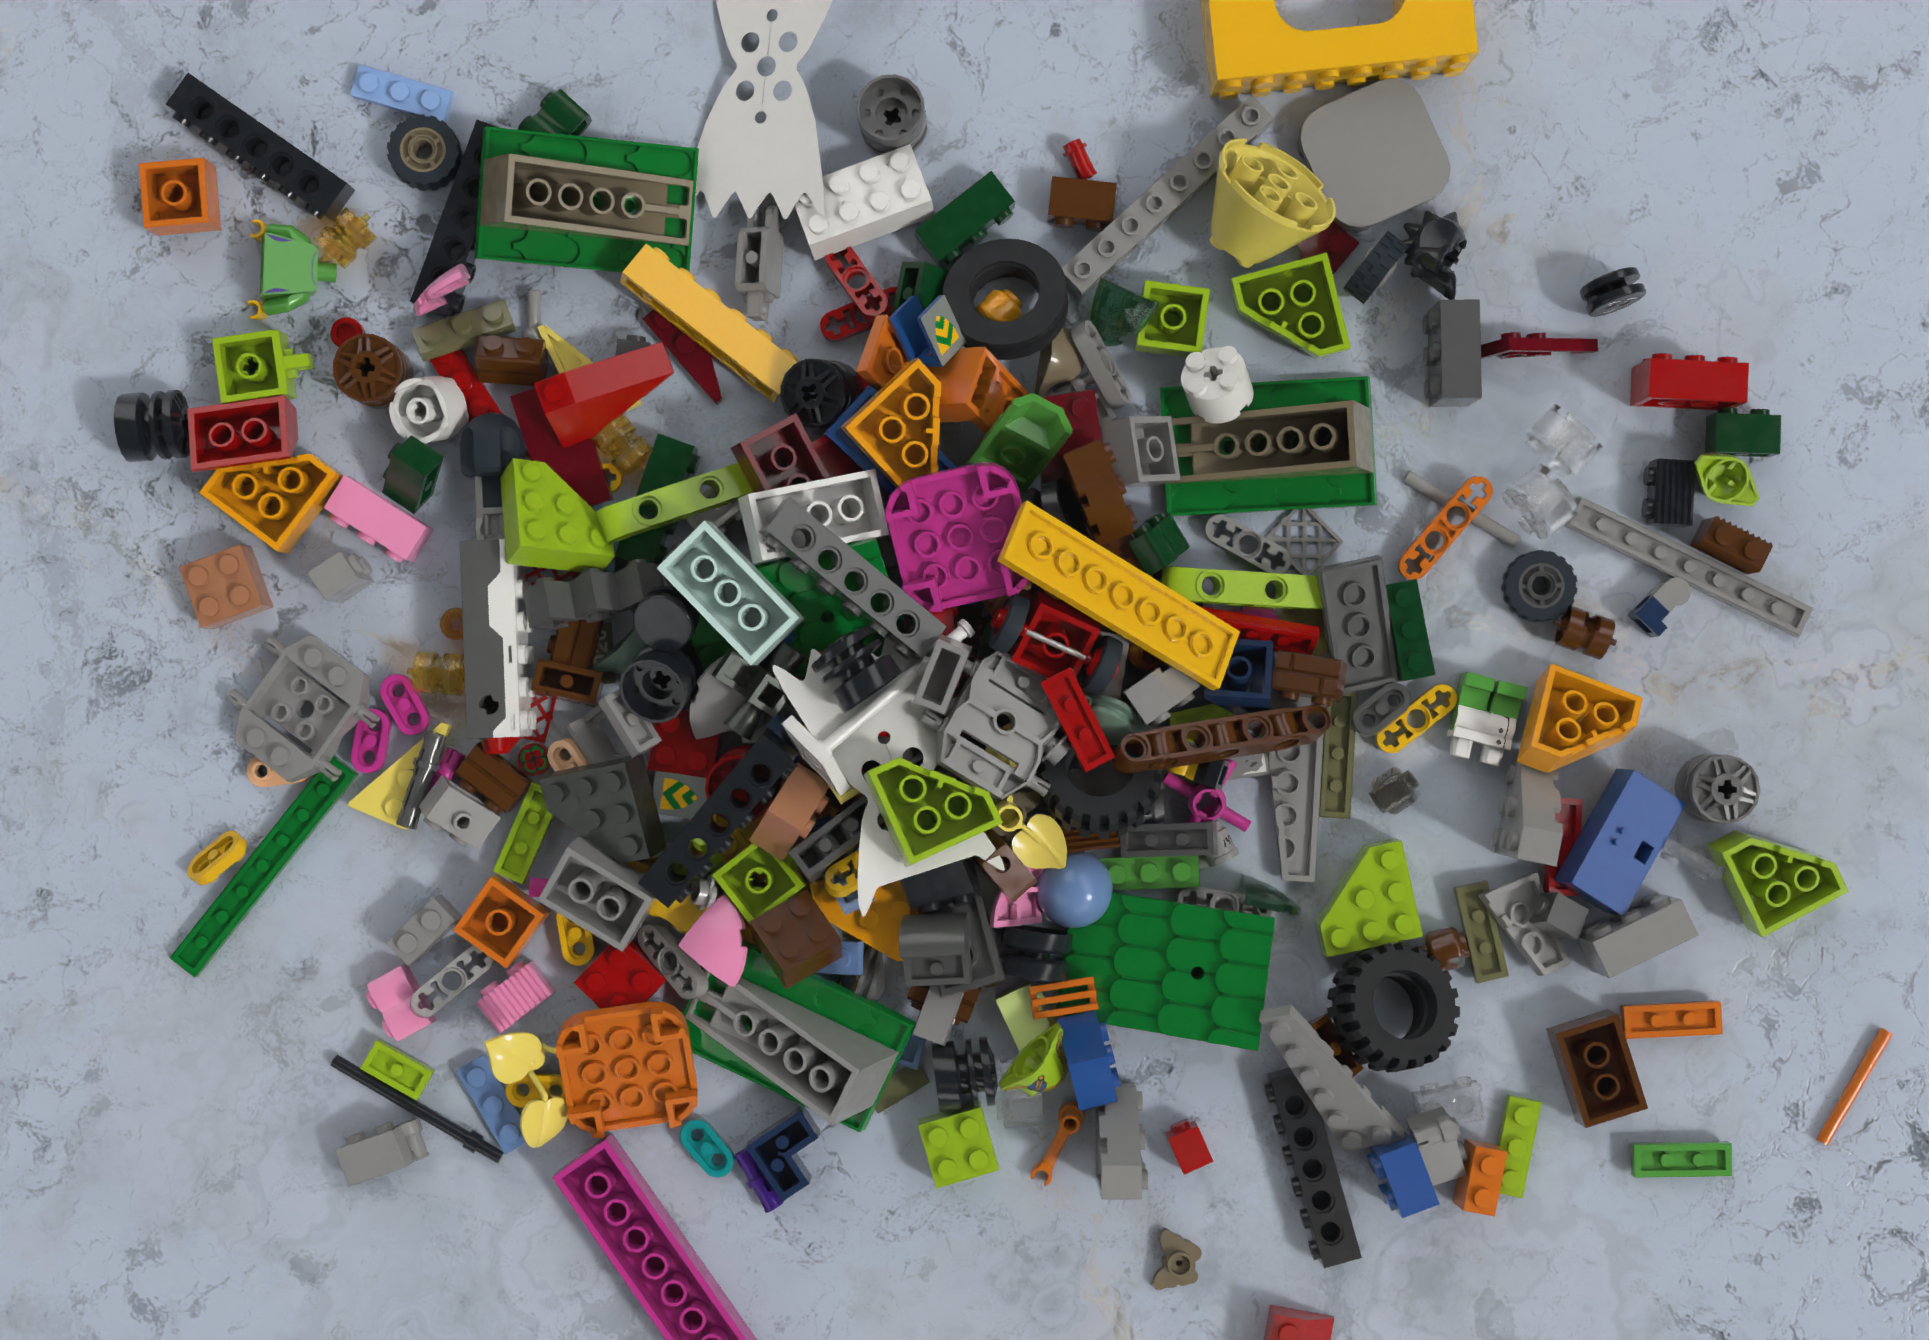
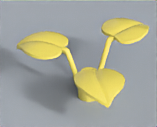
M1011 722L1003 725L1000 729L1009 731ZM986 746V752L1012 768H1016L1017 764ZM1012 794L995 805L1003 821L1002 824L998 825L1002 830L1011 832L1021 829L1013 836L1012 851L1026 867L1034 869L1065 868L1067 861L1065 837L1061 827L1052 817L1041 813L1034 814L1025 825L1022 823V812L1013 803Z
M529 1032L508 1033L484 1041L491 1071L497 1080L505 1084H511L521 1080L528 1074L538 1089L541 1100H532L525 1105L520 1117V1130L524 1141L530 1147H541L562 1130L568 1119V1108L565 1100L559 1096L548 1098L546 1090L534 1073V1070L539 1069L544 1064L545 1052L556 1054V1048L541 1043L537 1036Z

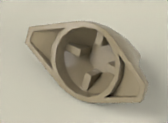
M1062 327L1054 340L1040 350L1035 394L1043 397L1054 385L1076 378L1083 369L1085 361L1073 341L1070 328Z

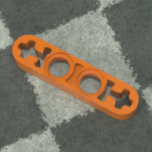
M1473 476L1463 482L1400 556L1397 566L1402 576L1409 580L1421 579L1492 497L1493 488L1488 479L1481 476ZM1482 482L1484 484L1482 491L1485 494L1482 498L1476 496L1471 500L1470 504L1475 505V508L1471 511L1466 504L1457 499L1461 495L1464 499H1467L1472 493V490L1469 488L1472 483L1479 485ZM1454 506L1461 507L1465 514L1464 520L1457 525L1450 524L1446 517L1448 510ZM1432 531H1438L1443 536L1442 546L1435 550L1429 549L1425 543L1427 534ZM1419 545L1424 552L1432 555V558L1428 561L1423 556L1418 562V566L1421 568L1420 571L1415 572L1412 570L1408 574L1405 571L1408 568L1405 561L1408 558L1414 560L1418 557L1420 552L1415 551V548Z

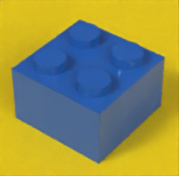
M1095 1010L1057 1019V1022L1063 1029L1062 1043L1079 1111L1117 1102L1115 1088L1121 1087L1117 1068H1110V1065L1116 1064L1111 1044L1104 1045V1042L1109 1041L1105 1021L1098 1023Z
M1404 1132L1403 1141L1369 1147L1371 1153L1366 1155L1372 1172L1376 1173L1378 1179L1383 1183L1378 1185V1189L1384 1203L1388 1204L1391 1211L1396 1210L1402 1218L1440 1204L1418 1145L1406 1132Z

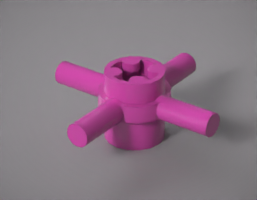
M1230 758L1225 759L1226 761H1229L1231 763L1223 786L1225 785V783L1227 782L1228 778L1230 777V775L1232 774L1233 770L1237 765V763L1231 760ZM1169 771L1163 777L1162 783L1187 797V806L1191 813L1187 822L1213 821L1220 817L1243 832L1249 828L1250 820L1226 806V797L1223 790L1201 783L1192 786ZM1208 792L1215 804L1212 808L1208 805L1204 806L1202 810L1197 806L1203 797L1201 794Z

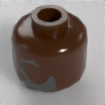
M1454 927L1428 932L1425 935L1426 944L1420 946V948L1427 951V958L1435 956L1441 962L1439 968L1442 971L1462 968L1466 962L1465 958L1470 957L1464 932L1458 933Z

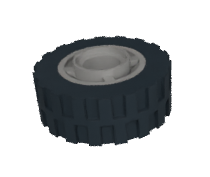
M1387 231L1376 246H1372L1354 268L1355 273L1343 289L1364 304L1377 288L1380 289L1398 266L1396 263L1409 246Z

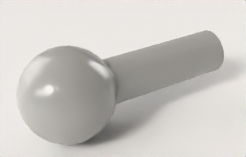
M528 290L527 328L522 332L521 338L542 339L537 328L541 326V290Z

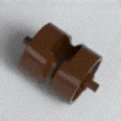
M1570 605L1567 609L1568 611L1562 615L1560 620L1554 619L1553 625L1557 626L1555 645L1572 651L1580 648L1582 654L1598 660L1602 659L1609 646H1615L1617 640L1612 639L1615 621L1598 614L1589 617L1588 611Z

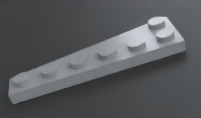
M1292 1004L1261 1010L1260 1023L1344 1151L1404 1140L1405 1130L1383 1105L1378 1106L1371 1099V1092L1365 1085L1360 1086L1352 1078L1353 1072L1347 1065H1341L1333 1057L1334 1051L1319 1037L1318 1033Z

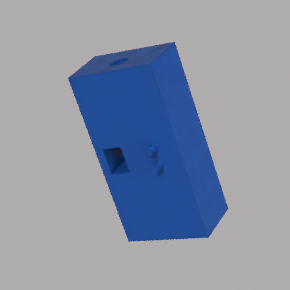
M1616 769L1554 880L1603 912L1624 916L1686 803L1636 770Z

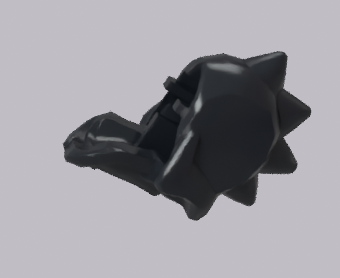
M1425 211L1422 225L1415 223H1405L1403 225L1409 239L1402 241L1409 246L1405 251L1407 256L1404 264L1413 266L1410 273L1411 277H1418L1448 300H1455L1456 275L1450 268L1453 264L1457 265L1459 262L1457 257L1462 249L1466 248L1467 241L1464 230L1459 225L1456 212L1439 217L1429 211Z

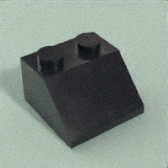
M971 857L900 880L910 907L919 912L922 911V914L940 912L942 910L941 906L953 903L954 907L969 905L973 903L972 898L981 896L975 864Z

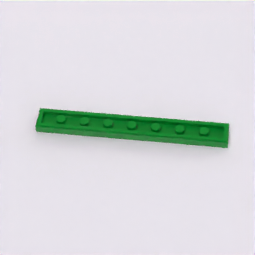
M336 755L332 757L330 763L342 771L341 775H336L339 778L332 782L322 772L313 776L169 957L194 978L201 974L359 775Z

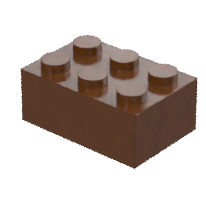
M1606 1009L1546 1028L1575 1122L1588 1128L1648 1109L1617 1013Z

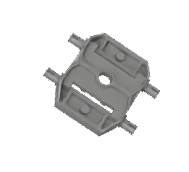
M310 634L289 646H284L273 636L267 638V641L270 643L264 642L263 646L277 656V661L252 696L247 699L236 689L229 691L231 695L226 696V700L231 702L240 711L235 741L288 782H296L319 772H322L334 782L339 778L336 775H341L342 771L331 764L330 760L337 752L342 737L357 724L359 719L370 728L377 725L374 721L379 722L380 720L379 716L367 709L370 706L369 676L317 636ZM300 668H302L304 671H306L308 674H310L312 677H314L316 680H318L325 687H327L329 690H331L333 693H335L337 696H339L347 703L345 704L344 702H342L340 699H338L336 696H334L332 693H330L328 690H326L324 687L318 684L315 680H313L311 677H309L307 674L301 671ZM311 701L314 711L310 717L304 718L301 708L304 703ZM266 715L311 748L312 752L309 754L264 719Z
M996 651L980 662L977 660L971 662L967 659L963 672L968 678L947 717L942 719L928 709H925L919 719L920 722L933 728L938 733L936 740V764L974 787L989 791L991 797L997 801L1006 798L1024 786L1033 789L1041 794V796H1045L1051 784L1035 776L1036 769L1041 762L1045 746L1050 742L1056 731L1058 730L1065 735L1039 683L1047 677L1011 661L1009 653L1004 654ZM999 714H1005L1010 718L1011 728L1009 731H1003L998 727L997 716ZM963 731L973 739L1017 764L1016 768H1012L960 736L961 732Z

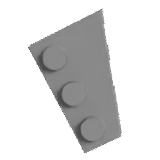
M1537 872L1526 874L1479 894V898L1537 976L1547 975L1570 964L1562 940L1529 923L1533 913L1532 905L1534 901L1539 897L1540 893H1545Z

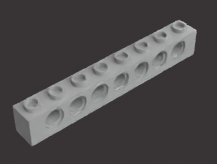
M1250 95L1062 267L1066 285L1080 300L1217 176L1219 155L1227 142L1245 138L1247 139L1245 144L1251 145L1270 127L1274 119L1253 95Z

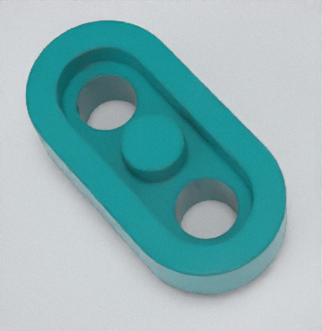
M693 1118L687 1121L680 1133L682 1145L706 1174L716 1178L727 1175L735 1161L732 1149L707 1120ZM694 1129H701L704 1134L703 1138H694L692 1131ZM713 1155H723L724 1162L722 1164L715 1163Z

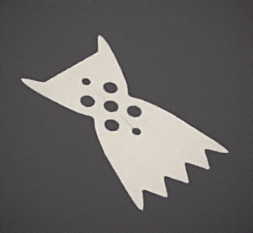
M716 0L726 43L737 67L717 97L697 146L699 154L695 196L700 191L703 192L714 218L717 217L733 193H737L749 219L754 215L769 193L773 195L783 219L788 218L804 193L808 195L820 215L824 216L825 193L816 121L806 86L797 71V64L809 50L833 0ZM774 9L777 11L778 16L771 23L767 19V13ZM750 32L756 33L760 41L759 46L753 52L744 51L741 45L743 37ZM786 32H793L797 36L796 47L789 52L782 51L779 46L781 36ZM769 56L775 60V70L769 76H761L757 68L758 63L762 58ZM743 81H750L754 86L753 96L746 101L738 99L736 95L738 85ZM780 81H787L792 87L791 95L784 101L777 100L773 93L774 87ZM761 111L765 112L766 120L761 124L757 123L755 120L756 114Z
M886 637L880 657L890 654L901 669L902 673L900 675H902L919 659L911 657L908 660L894 650L895 643ZM936 640L935 643L932 645V647L928 650V652H929L933 647H935L937 640ZM815 649L811 650L804 681H800L776 665L772 667L783 691L809 732L817 740L821 739L822 741L894 680L853 709L843 713L831 696L842 683L838 678L829 683H822L821 679L832 669L828 666L817 673L814 672L811 665L821 656ZM872 654L875 660L880 658ZM923 676L916 679L832 751L833 757L847 782L868 799V804L862 818L858 857V902L862 916L866 915L874 894L880 886L975 855L986 860L996 851L989 838L982 832L911 866L905 867L890 832L881 829L877 823L880 810L861 771L865 762L874 760L883 765L898 757L903 759L905 750L915 747L923 753L924 759L920 765L921 767L934 770L937 765L936 740L938 733L933 728L919 721L924 710H929V708L913 702ZM882 731L888 732L890 735V741L887 744H881L878 741V734ZM1000 855L987 861L994 867L1004 871L1005 868Z

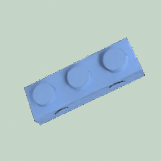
M361 64L358 66L350 93L354 99L414 116L422 114L428 117L430 115L435 116L438 120H443L445 123L454 98V93L451 90Z

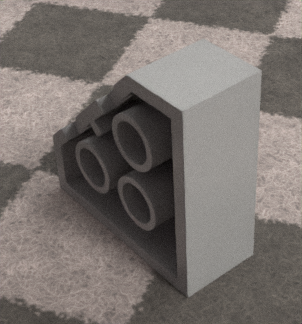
M1163 662L1159 667L1148 671L1123 688L1120 698L1133 709L1144 725L1148 724L1155 727L1171 716L1168 712L1169 709L1174 706L1175 708H1180L1195 698L1192 692L1199 687L1203 690L1204 685Z
M1513 758L1512 764H1508L1505 770L1504 782L1508 783L1506 795L1501 796L1498 805V814L1501 815L1499 828L1496 827L1492 836V846L1495 847L1494 853L1557 866L1563 828L1562 823H1558V819H1555V813H1560L1561 795L1560 790H1557L1556 786L1553 785V780H1558L1559 768L1545 773L1516 762L1517 758Z
M1134 1082L1120 1083L1121 1087L1115 1088L1117 1102L1096 1107V1182L1102 1200L1142 1199V1190L1148 1189V1170L1145 1169V1163H1143V1158L1141 1157V1150H1145V1130H1143L1142 1124H1139L1138 1111L1143 1110L1142 1091H1137Z

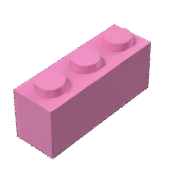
M346 475L343 476L324 506V509L332 513L329 519L344 528H347L350 524L358 529L357 536L373 546L377 541L387 548L384 553L399 563L403 559L414 562L434 530Z

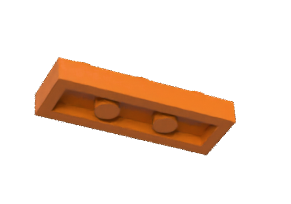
M1718 1000L1620 1005L1621 1024L1626 1039L1723 1034L1721 1002Z

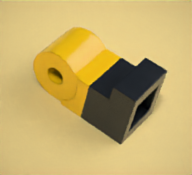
M1217 760L1164 770L1222 790L1231 762Z

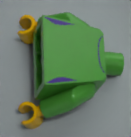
M259 219L252 221L253 225L261 227V231L258 234L250 233L249 236L261 243L259 299L264 301L249 300L247 302V306H258L257 314L248 316V318L262 321L268 315L290 312L307 303L310 296H314L317 291V281L336 282L337 264L318 262V246L313 245L310 238L292 225L273 223L267 225Z

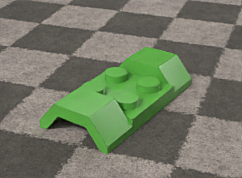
M1035 393L1015 398L1005 412L1000 414L973 450L971 457L964 466L982 462H992L1003 466L1014 476L1020 492L1027 490L1071 436L1073 429L1063 408Z

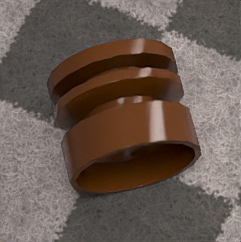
M358 334L347 339L337 350L333 360V376L339 389L353 400L374 409L389 408L390 403L394 400L396 387L403 381L414 378L413 366L409 357L387 339L374 334ZM375 366L374 372L370 371L368 374L364 372L365 367Z

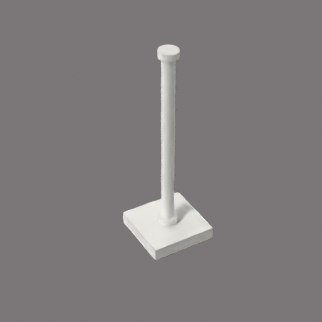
M961 619L957 623L958 627L947 637L961 642L966 637L971 638L975 631L965 619ZM934 647L925 656L931 657ZM920 658L824 741L821 739L817 740L793 715L781 723L799 755L839 796H842L849 790L850 786L836 763L832 751L920 677L917 673L923 658Z

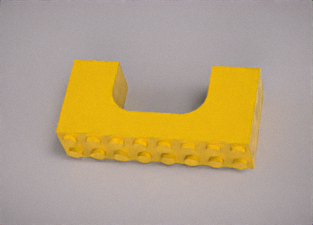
M1200 0L1210 97L1219 96V100H1232L1238 98V94L1251 93L1254 97H1263L1269 95L1270 91L1283 90L1285 94H1292L1302 91L1304 87L1314 86L1315 90H1328L1333 88L1334 84L1347 83L1348 87H1358L1365 85L1366 81H1381L1411 76V80H1424L1429 78L1430 74L1443 73V77H1454L1461 75L1462 71L1466 70L1479 53L1473 0H1393V18L1386 22L1313 31L1298 30L1288 25L1280 17L1276 9L1275 0Z

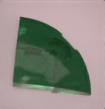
M1100 277L1093 299L1090 321L1096 327L1106 347L1118 346L1123 344V341L1118 339L1130 333L1137 335L1147 325L1159 303Z
M1242 874L1239 885L1243 889L1240 900L1242 904L1284 913L1286 911L1292 915H1300L1301 908L1285 893L1266 882Z

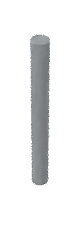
M1410 470L1403 479V482L1442 505H1445L1452 496ZM1467 505L1471 511L1474 509L1471 506ZM1454 506L1450 508V510L1460 516H1465L1461 507ZM1481 512L1471 521L1512 547H1515L1521 536Z

